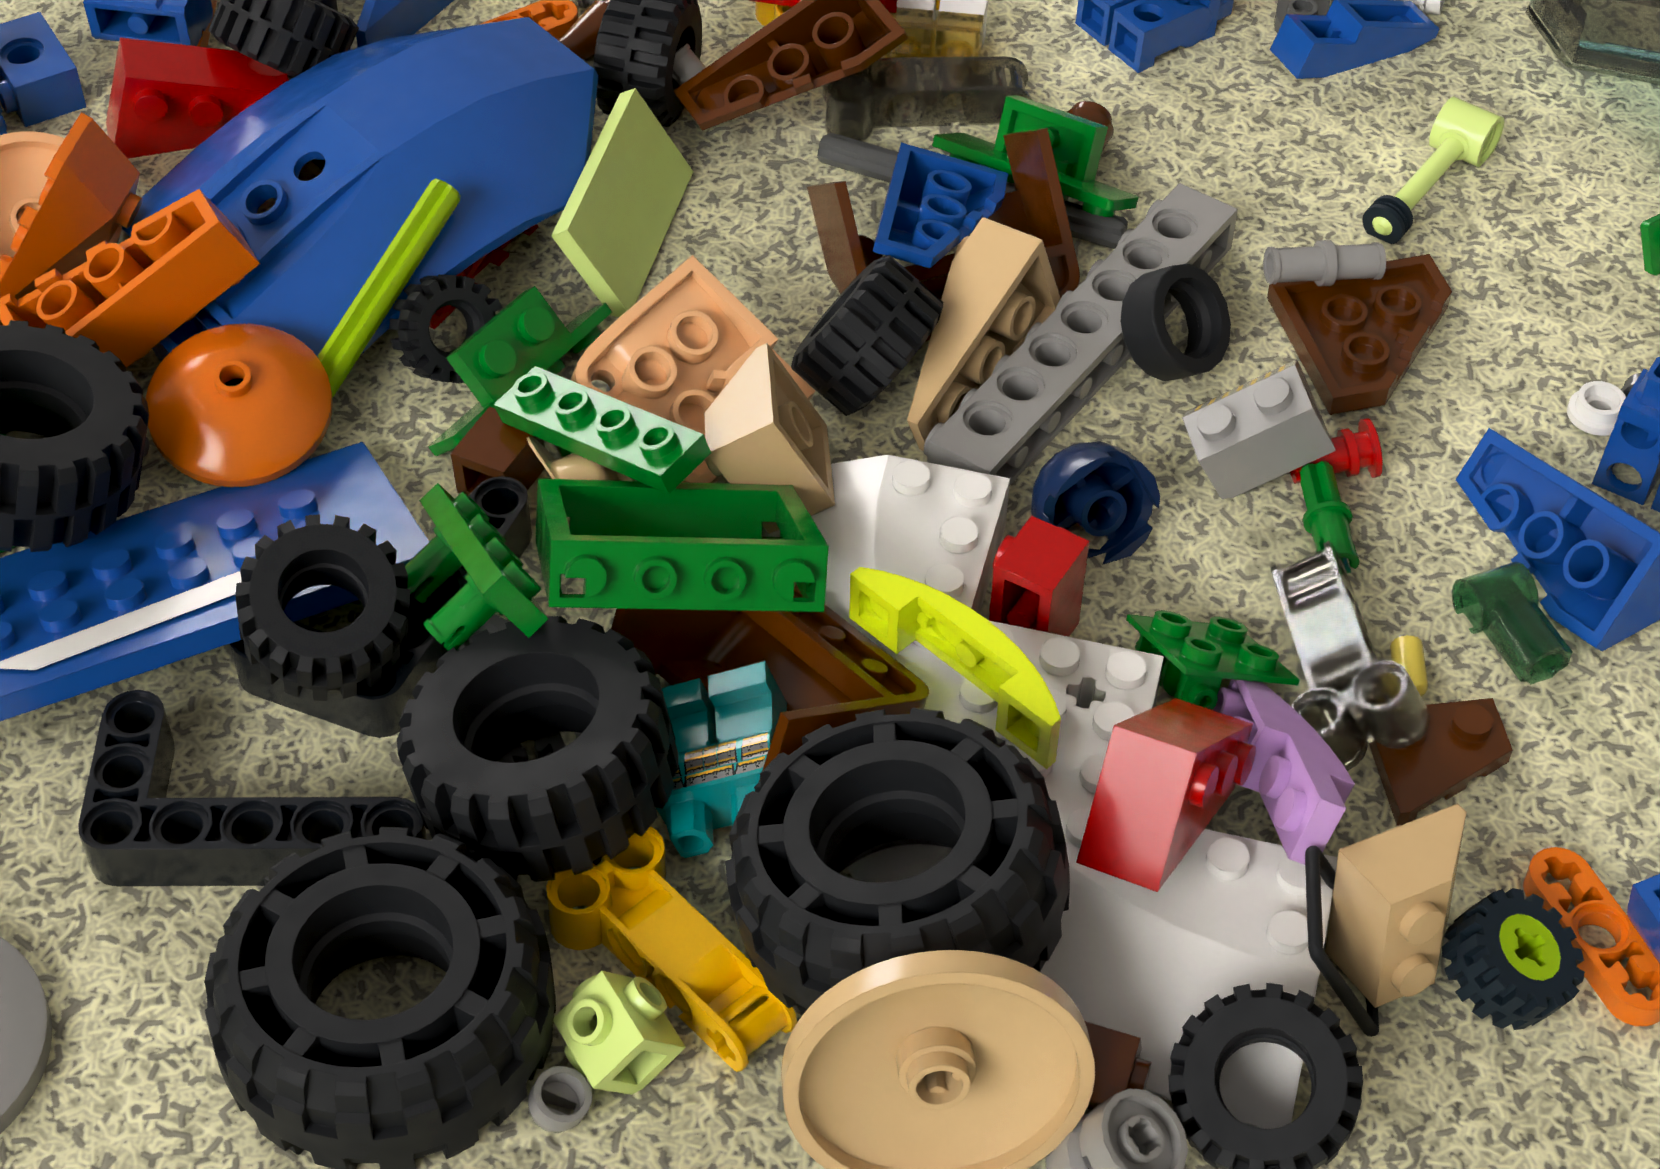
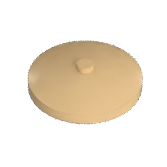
M965 950L919 952L882 961L852 974L827 990L801 1016L790 1034L782 1058L781 1081L784 1110L789 1127L796 1140L817 1163L826 1169H1028L1054 1151L1080 1122L1093 1093L1095 1062L1087 1026L1080 1010L1071 997L1046 975L1018 961L989 953Z

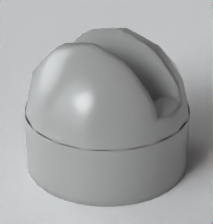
M555 1066L545 1070L537 1078L529 1093L528 1110L534 1123L543 1130L554 1133H561L577 1126L588 1112L592 1103L590 1084L580 1072L570 1067ZM544 1103L572 1109L574 1111L571 1115H567L563 1112L546 1106Z

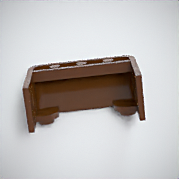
M1048 128L1003 135L1016 190L1005 193L1001 208L988 219L1043 240L1061 298L1067 291H1074L1078 287L1080 270ZM846 181L822 183L807 187L827 271L840 295L868 265L883 257V255L873 252L874 241L864 235H858ZM955 253L944 256L931 268L916 264L904 268L941 300Z
M794 582L793 598H803ZM825 605L824 612L616 609L611 627L612 630L631 640L635 648L643 651L652 662L655 674L661 676L670 685L700 678L708 692V676L765 661L787 701V711L780 712L763 770L778 754L784 752L790 755L802 746L803 736L826 724H830L832 728L856 721L855 714L885 709L886 715L910 714L912 708L924 709L929 695L928 686L919 677L827 605Z

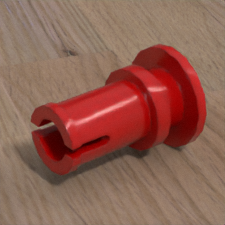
M1369 418L1360 419L1358 432L1352 433L1349 428L1338 430L1337 437L1331 438L1336 451L1310 462V464H1316L1320 461H1326L1333 466L1334 474L1345 472L1347 477L1356 476L1359 474L1360 468L1367 467L1372 478L1380 477L1383 467V454L1379 435L1373 422ZM1303 466L1290 471L1294 484L1300 483V470Z

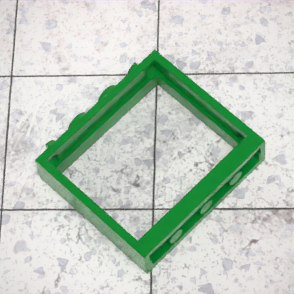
M538 479L536 546L549 607L824 612L829 546L793 485L681 482L670 494H667L639 481ZM776 522L780 530V537H763L762 523ZM561 574H564L565 578H584L583 594H562ZM794 582L803 598H793Z

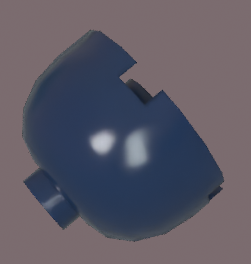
M1102 441L1079 443L1057 452L1041 468L1033 485L1031 514L1036 518L1067 530L1078 523L1087 533L1093 536H1106L1107 542L1100 549L1089 548L1087 557L1088 559L1106 553L1103 561L1104 565L1130 557L1148 539L1153 527L1147 522L1152 514L1153 505L1159 509L1160 493L1155 476L1130 452Z

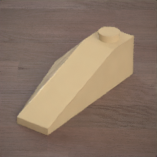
M982 217L971 235L966 236L959 243L941 298L944 302L942 313L936 327L932 331L907 422L920 450L924 451L925 441L932 428L940 422L945 423L959 409L968 391L973 388L979 389L992 375L998 361L1004 355L1011 356L1023 344L1031 327L1037 322L1043 323L1055 311L1061 298L1042 239Z

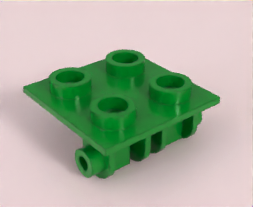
M1165 610L1156 611L1154 617L1127 614L1126 621L1140 633L1135 650L1164 656L1159 685L1169 695L1174 696V698L1213 710L1218 701L1217 695L1223 678L1299 685L1300 679L1278 661V653L1268 647L1259 645L1247 635L1248 628L1238 621L1214 616L1210 618L1209 623L1196 622L1178 613Z

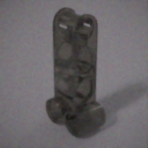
M1006 56L880 58L863 71L823 85L822 96L826 102L825 130L827 134L835 133L864 141L872 134L873 128L951 126V122H960V126L1000 125L1006 96L1019 95L1032 100L1029 93L1025 91L1028 81L1027 68L1022 61ZM1005 68H1008L1011 81L1009 86H1007Z
M1328 540L1323 542L1325 549L1282 568L1275 563L1270 566L1309 687L1308 691L1297 697L1291 704V707L1315 729L1330 746L1346 770L1349 771L1364 758L1368 743L1377 740L1379 744L1387 748L1396 749L1410 746L1420 740L1427 732L1431 720L1430 712L1405 668L1395 661H1378L1347 572L1334 545Z

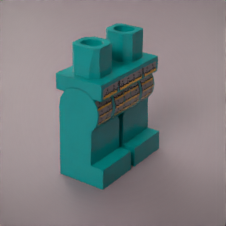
M765 661L708 676V692L700 678L662 688L676 738L675 743L679 757L678 771L673 777L674 788L663 809H656L665 822L670 840L681 857L689 858L708 853L710 848L714 846L713 830L730 825L733 826L745 795L752 791L755 792L754 787L760 780V773L765 764L780 712L787 711V701Z

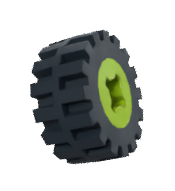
M1512 888L1506 893L1503 889L1495 891L1470 907L1448 927L1444 937L1449 941L1442 946V957L1452 962V964L1445 968L1448 980H1457L1461 988L1455 991L1461 1001L1464 1002L1470 998L1475 1004L1472 1012L1479 1018L1483 1019L1490 1014L1492 1015V1025L1504 1029L1512 1024L1514 1030L1525 1029L1530 1025H1535L1571 1001L1580 991L1576 986L1583 982L1585 971L1576 967L1584 961L1582 949L1572 947L1571 941L1577 937L1571 926L1563 929L1558 922L1562 915L1554 907L1546 911L1542 908L1544 899L1535 894L1525 899L1521 889Z

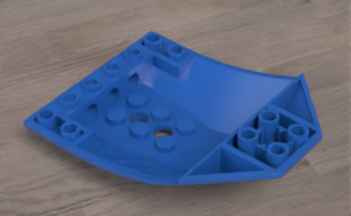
M529 17L387 38L338 53L285 82L240 112L198 145L141 197L143 201L134 221L128 229L122 226V230L131 237L134 224L200 189L241 232L260 263L245 275L238 284L231 286L203 309L219 326L258 324L284 331L302 341L318 356L431 180L437 178L453 186L459 192L460 202L404 289L410 284H421L419 279L426 276H438V274L456 276L477 260L528 228L564 210L591 154L598 74L593 67ZM313 159L325 160V167L316 178L308 181L299 180L300 170L307 162ZM271 198L277 199L268 211L257 214L259 207L266 200ZM402 290L397 299L406 300L408 295ZM393 306L391 307L362 353L389 329L390 319H399L400 311L393 309Z

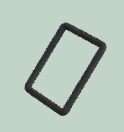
M1310 846L1305 852L1307 931L1310 957L1364 1034L1371 1037L1376 1036L1379 1033L1378 1007L1375 1008L1366 998V1012L1324 951L1321 877L1329 888L1334 889L1336 872L1322 851L1316 846Z

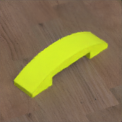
M859 567L850 574L849 618L896 654L913 641L919 642L998 703L995 728L998 733L1045 769H1048L1056 762L1061 717L1055 700L1035 666L1001 630L967 605L926 584L904 576Z

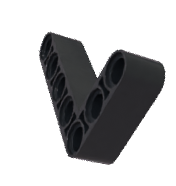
M503 476L489 478L481 482L472 491L470 497L489 516V522L507 541L505 545L520 558L532 538L527 489L514 478ZM462 565L428 598L425 604H421L413 596L414 592L410 594L409 632L406 645H400V659L392 670L385 666L382 667V681L372 688H369L364 681L358 682L356 696L342 699L340 689L328 691V701H313L312 690L302 688L298 698L284 693V682L282 679L279 678L271 685L261 677L260 664L251 665L245 654L244 640L230 643L239 682L245 691L259 698L367 736L378 738L392 736L401 730L399 721L408 699H414L412 692L416 684L426 671L434 673L438 669L436 665L438 659L448 652L444 647L445 643L440 644L429 633L423 623L436 614L467 583L464 577L467 571ZM294 622L296 625H298V626H300V627H302V628H304V629H306V630H310V631H314V632H322V631H319V630L310 628V627H308V626H305V625H302V624H299V623Z
M144 690L126 691L115 696L106 705L102 713L78 823L79 836L96 879L106 885L117 887L265 886L264 878L269 875L268 869L290 854L297 853L301 858L320 849L322 846L321 839L351 831L352 838L379 835L380 827L411 828L412 833L417 834L418 838L427 840L426 829L416 803L400 797L166 798L175 753L174 739L162 701L157 695Z

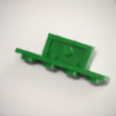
M1019 95L1006 96L995 144L966 133L934 135L933 147L949 152L950 157L978 165L982 164L1008 173L1007 182L1014 183L1003 135L1048 128L1064 200H1068L1071 197L1082 201V209L1084 211L1103 217H1114L1115 211L1133 209L1137 206L1139 198L1137 195L1095 181L1108 126Z
M535 286L515 298L446 357L447 361L479 402L428 446L430 451L435 456L454 449L489 406L495 408L493 404L513 387L517 379L527 374L533 367L537 366L558 374L566 366L560 359L570 349L574 353L580 352L602 334L597 325L612 313L606 302L580 314L565 326Z

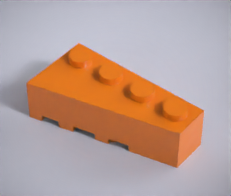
M198 189L134 224L131 237L119 244L103 241L86 251L87 261L63 275L54 268L34 279L37 289L18 300L10 293L1 297L0 320L3 326L9 325L10 320L28 321V326L45 329L46 324L64 328L66 335L74 338L83 335L95 341L99 346L100 352H112L127 368L133 362L148 354L155 345L182 324L193 319L200 310L231 286L238 284L245 275L260 263L241 232Z

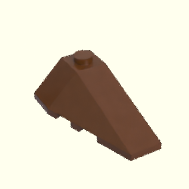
M801 0L676 88L674 93L703 131L863 71L909 38L904 29L879 0Z

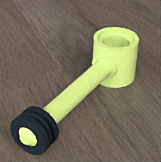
M1453 96L1448 99L1437 115L1429 137V145L1436 149L1435 152L1395 196H1380L1365 211L1362 222L1367 234L1391 245L1397 243L1413 224L1411 210L1456 160H1463L1480 167L1489 158L1500 140L1504 128V118Z

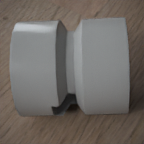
M1130 1088L1114 1094L1093 1108L1090 1113L1083 1115L1075 1129L1045 1159L1047 1169H1184L1188 1148L1185 1130L1171 1107L1162 1098L1147 1090Z

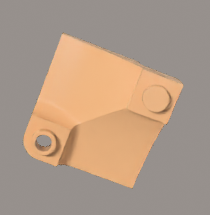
M693 255L611 324L584 351L571 377V381L704 434V437V413L753 351L763 344L767 343L809 401L815 393V390L773 350L778 338ZM591 381H604L610 387V391L603 392L593 386ZM704 460L682 482L716 483L723 475L715 476Z

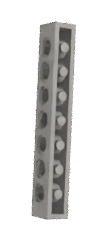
M1181 183L1163 200L1157 199L1149 208L1145 219L1134 230L1128 229L1124 232L1116 248L1105 260H1097L1089 270L1086 279L1074 291L1069 290L1061 297L1055 311L1043 323L1037 322L1031 327L1023 344L1011 356L1004 355L998 361L992 375L980 388H973L968 391L959 409L945 423L940 422L932 428L924 444V454L927 456V462L1010 478V486L1131 356L1124 343L1120 322L1122 301L1130 284L1145 273L1172 265L1191 264L1208 274L1232 247L1238 209ZM1169 292L1164 301V320L1179 305V302Z

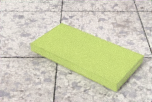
M636 88L619 94L551 235L602 304L606 302L612 310L611 316L620 317L636 303L694 172Z

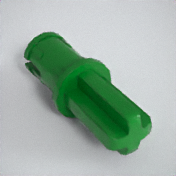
M1320 461L1316 464L1308 463L1300 470V483L1307 507L1302 522L1305 530L1311 533L1313 537L1319 570L1323 575L1351 573L1350 567L1356 569L1360 562L1350 532L1349 524L1353 518L1350 506L1341 501L1333 466L1326 461Z

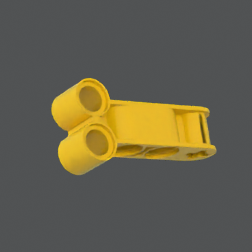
M650 826L642 836L634 833L628 838L630 845L625 851L613 859H610L607 854L602 856V863L598 866L593 863V869L577 875L573 874L572 869L555 873V880L547 882L546 890L551 933L556 941L564 947L574 950L591 949L602 943L636 977H642L652 983L662 994L669 1008L676 1005L681 1009L683 1013L678 1017L734 1071L744 1070L749 1063L748 1056L779 1031L788 1033L796 1026L798 1021L793 1007H786L768 990L759 969L753 967L751 961L666 881L664 841L659 832ZM628 867H641L638 869H627ZM575 906H589L585 909H572Z

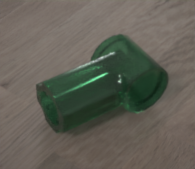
M1515 561L1455 581L1452 586L1454 610L1457 614L1464 613L1473 625L1472 628H1469L1471 633L1476 634L1484 631L1520 682L1526 681L1531 685L1552 678L1560 670L1568 666L1573 651L1538 607V589L1531 573L1522 563Z

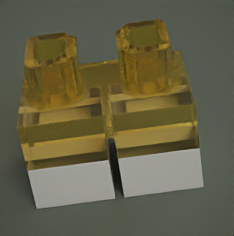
M897 0V13L890 14L904 29L909 39L885 55L884 65H889L892 78L911 80L914 76L918 75L919 68L939 69V78L945 83L963 85L970 72L977 73L980 52L986 36L988 0H940L937 20H935L936 0Z

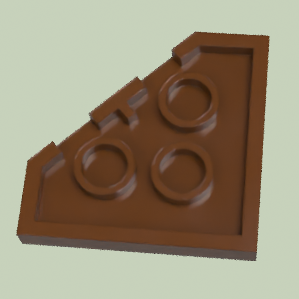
M1430 254L1386 261L1385 273L1381 279L1335 280L1332 286H1317L1314 281L1269 284L1267 299L1329 415L1386 405L1446 312L1452 290Z

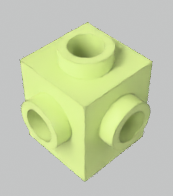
M601 971L599 974L583 981L574 990L572 1000L553 1018L554 1024L566 1042L564 1052L567 1059L578 1072L587 1077L594 1089L632 1095L649 1084L686 1048L664 1013L667 1009L664 997L652 983L642 977L632 978Z

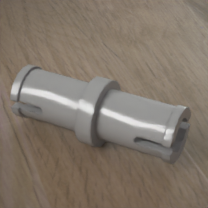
M1332 240L1316 241L1313 247H1267L1263 259L1264 276L1269 284L1314 281L1317 286H1332L1335 280L1381 279L1386 269L1385 249L1379 242L1335 246Z

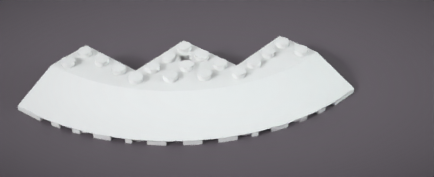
M882 455L831 464L835 505L811 516L829 546L825 605L919 677L928 686L929 695L924 709L943 711L944 718L960 724L963 719H971L992 729L996 737L1005 740L1006 745L1014 746L1042 774L1050 799L1056 800L1069 861L1070 895L1069 910L1063 911L1061 918L1062 937L1049 961L1045 962L1041 973L1052 979L1071 997L1080 1010L1084 1021L1140 1037L1142 1049L1139 1058L1152 1062L1145 1090L1172 1101L1169 1093L1168 1075L1171 1073L1170 1056L1174 1043H1179L1183 1035L1182 1027L1191 1015L1197 1017L1205 1010L1204 1002L1217 994L1221 999L1234 994L1233 987L1250 984V990L1266 989V983L1283 985V992L1297 995L1298 991L1301 990L1315 997L1320 970L1311 959L1308 950L1305 865L1288 859L1283 845L1208 829L1203 830L1158 892L1076 863L1113 726L1156 706L1164 656L990 621L1015 643L1031 661L1055 700L1061 717L1056 762L1048 769H1045L995 730L998 703L916 640L896 654L849 618L850 574L859 567L889 572L926 584L951 596L980 614L993 570V561L1006 526L1010 478L893 455ZM762 526V536L780 537V530L769 534ZM909 844L890 847L857 860L843 871L846 874L850 873L858 881L875 883L899 881L916 876L932 868L944 859L952 849L931 844ZM1324 854L1336 872L1338 857ZM1321 877L1324 948L1333 889L1329 888ZM1259 1042L1238 1049L1226 1060L1220 1075V1093L1225 1106L1237 1120L1251 1127L1273 1129L1290 1124L1303 1060L1290 1049L1275 1043Z

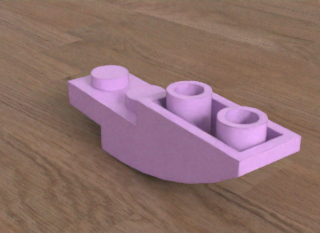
M1231 679L1227 688L1221 687L1219 689L1218 701L1213 711L1253 723L1248 744L1256 747V753L1250 774L1242 787L1260 793L1288 859L1305 865V852L1308 847L1316 846L1323 853L1346 810L1344 803L1355 783L1342 762L1323 738L1273 690L1262 682Z

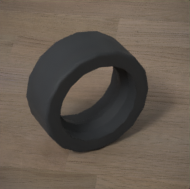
M1180 264L1145 273L1130 284L1122 301L1120 322L1124 343L1134 362L1147 375L1162 381L1176 380L1209 372L1222 361L1229 346L1231 321L1227 302L1218 284L1204 270L1191 264ZM1168 292L1179 302L1186 317L1188 340L1184 354L1173 344L1166 330L1163 312L1164 301Z

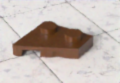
M1493 698L1365 711L1362 726L1396 825H1403L1415 820L1418 812L1442 797L1448 800L1466 789L1470 780L1479 776L1485 777L1509 762L1513 751Z

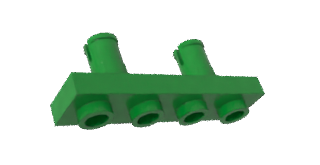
M537 366L517 379L513 387L493 404L502 423L555 445L560 457L574 453L667 494H670L711 454L704 434Z
M437 483L419 500L436 525L433 528L436 536L405 565L408 574V589H410V594L414 592L413 596L421 604H425L428 598L462 565L467 571V574L464 576L467 583L436 614L423 623L425 628L440 644L444 642V647L448 651L453 647L459 651V648L469 637L498 612L500 615H505L528 638L531 637L549 619L534 599L542 590L541 587L522 568L524 564L505 545L507 541L489 522L490 518L482 508L464 491L454 499Z

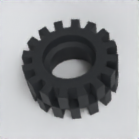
M440 274L438 276L420 278L421 284H410L403 290L408 295L407 299H397L393 306V309L400 311L399 319H390L389 329L398 330L399 338L390 339L393 349L403 351L404 355L398 359L404 366L415 368L413 373L420 377L447 383H464L446 359L454 350L449 352L440 350L435 346L430 337L429 326L433 315L444 306L451 305L457 308L465 317L467 324L466 336L462 342L464 343L496 315L495 311L503 307L498 299L488 298V294L492 290L484 284H475V279Z

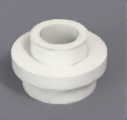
M1603 381L1589 382L1571 396L1567 407V414L1570 421L1580 430L1593 435L1608 436L1612 433L1626 396L1620 388L1611 383Z

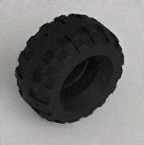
M912 708L910 714L886 715L885 709L855 714L856 721L832 728L830 724H826L803 736L802 746L790 755L784 752L778 754L760 773V781L754 787L755 792L752 791L745 795L729 834L732 856L730 860L725 861L731 907L752 966L759 969L768 990L786 1007H793L801 1016L821 995L843 979L876 963L895 957L937 950L976 951L1006 957L1041 972L1045 962L1049 961L1062 937L1063 911L1069 910L1070 874L1066 842L1056 800L1050 799L1044 777L1027 757L1024 758L1014 746L1006 745L1005 740L996 737L992 729L971 719H963L959 724L946 720L943 711ZM909 844H931L952 849L944 859L932 868L916 876L899 881L882 883L864 882L840 874V872L857 860L890 847Z
M380 827L379 835L352 838L351 831L321 839L322 846L320 849L301 858L297 853L290 854L268 869L269 875L264 878L265 886L260 891L249 889L244 893L223 925L225 935L218 939L216 952L210 953L204 980L207 994L205 1015L221 1074L240 1111H247L255 1120L260 1133L284 1151L290 1149L297 1155H300L303 1150L309 1151L314 1163L333 1169H356L358 1163H379L380 1169H416L415 1159L439 1151H443L445 1158L449 1159L474 1146L475 1142L479 1141L478 1130L488 1122L492 1121L496 1126H500L527 1097V1081L534 1079L537 1069L544 1068L553 1042L554 1013H556V995L550 948L537 909H530L524 899L521 885L501 866L498 867L490 858H481L478 861L476 850L468 848L466 843L440 833L436 834L431 841L418 838L417 834L412 833L411 828ZM411 956L433 963L446 972L440 984L423 1001L404 1012L386 1018L372 1020L343 1018L324 1011L315 1005L323 990L340 973L352 966L376 958Z

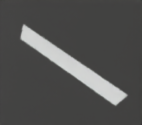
M240 571L0 661V669L37 670L236 594V583L241 582Z

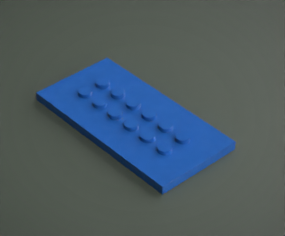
M364 442L356 443L307 459L288 474L263 484L246 487L222 486L116 520L114 524L98 535L90 531L86 540L69 547H65L63 542L52 544V548L49 551L30 552L29 548L1 557L0 661L239 572L246 556L256 559L255 544L264 535L273 541L278 539L277 526L289 520L292 521L295 529L306 526L305 516L320 514L321 524L333 525L335 515L350 518V529L358 531L364 523L376 530V545L388 540L397 550L396 564L404 563L406 565L430 541ZM317 585L306 588L296 594L286 605L284 613L292 622L359 599L341 587ZM235 595L37 670L0 669V721L241 640Z

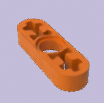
M1559 847L1546 848L1536 853L1530 862L1523 882L1526 897L1532 894L1544 899L1542 908L1548 911L1554 907L1562 915L1558 922L1563 929L1571 926L1577 937L1571 941L1572 947L1582 949L1584 961L1578 964L1577 967L1585 971L1584 977L1607 1009L1617 1019L1633 1026H1650L1660 1021V964L1626 913L1590 865L1579 854ZM1547 873H1550L1556 880L1568 878L1571 881L1568 892L1559 882L1551 884L1545 882ZM1572 902L1575 908L1570 913H1567L1569 905ZM1585 925L1602 927L1613 936L1616 945L1606 949L1593 947L1582 939L1578 929ZM1627 957L1629 961L1624 969L1621 962ZM1628 981L1637 989L1649 987L1653 991L1649 1001L1641 993L1629 995L1625 991Z

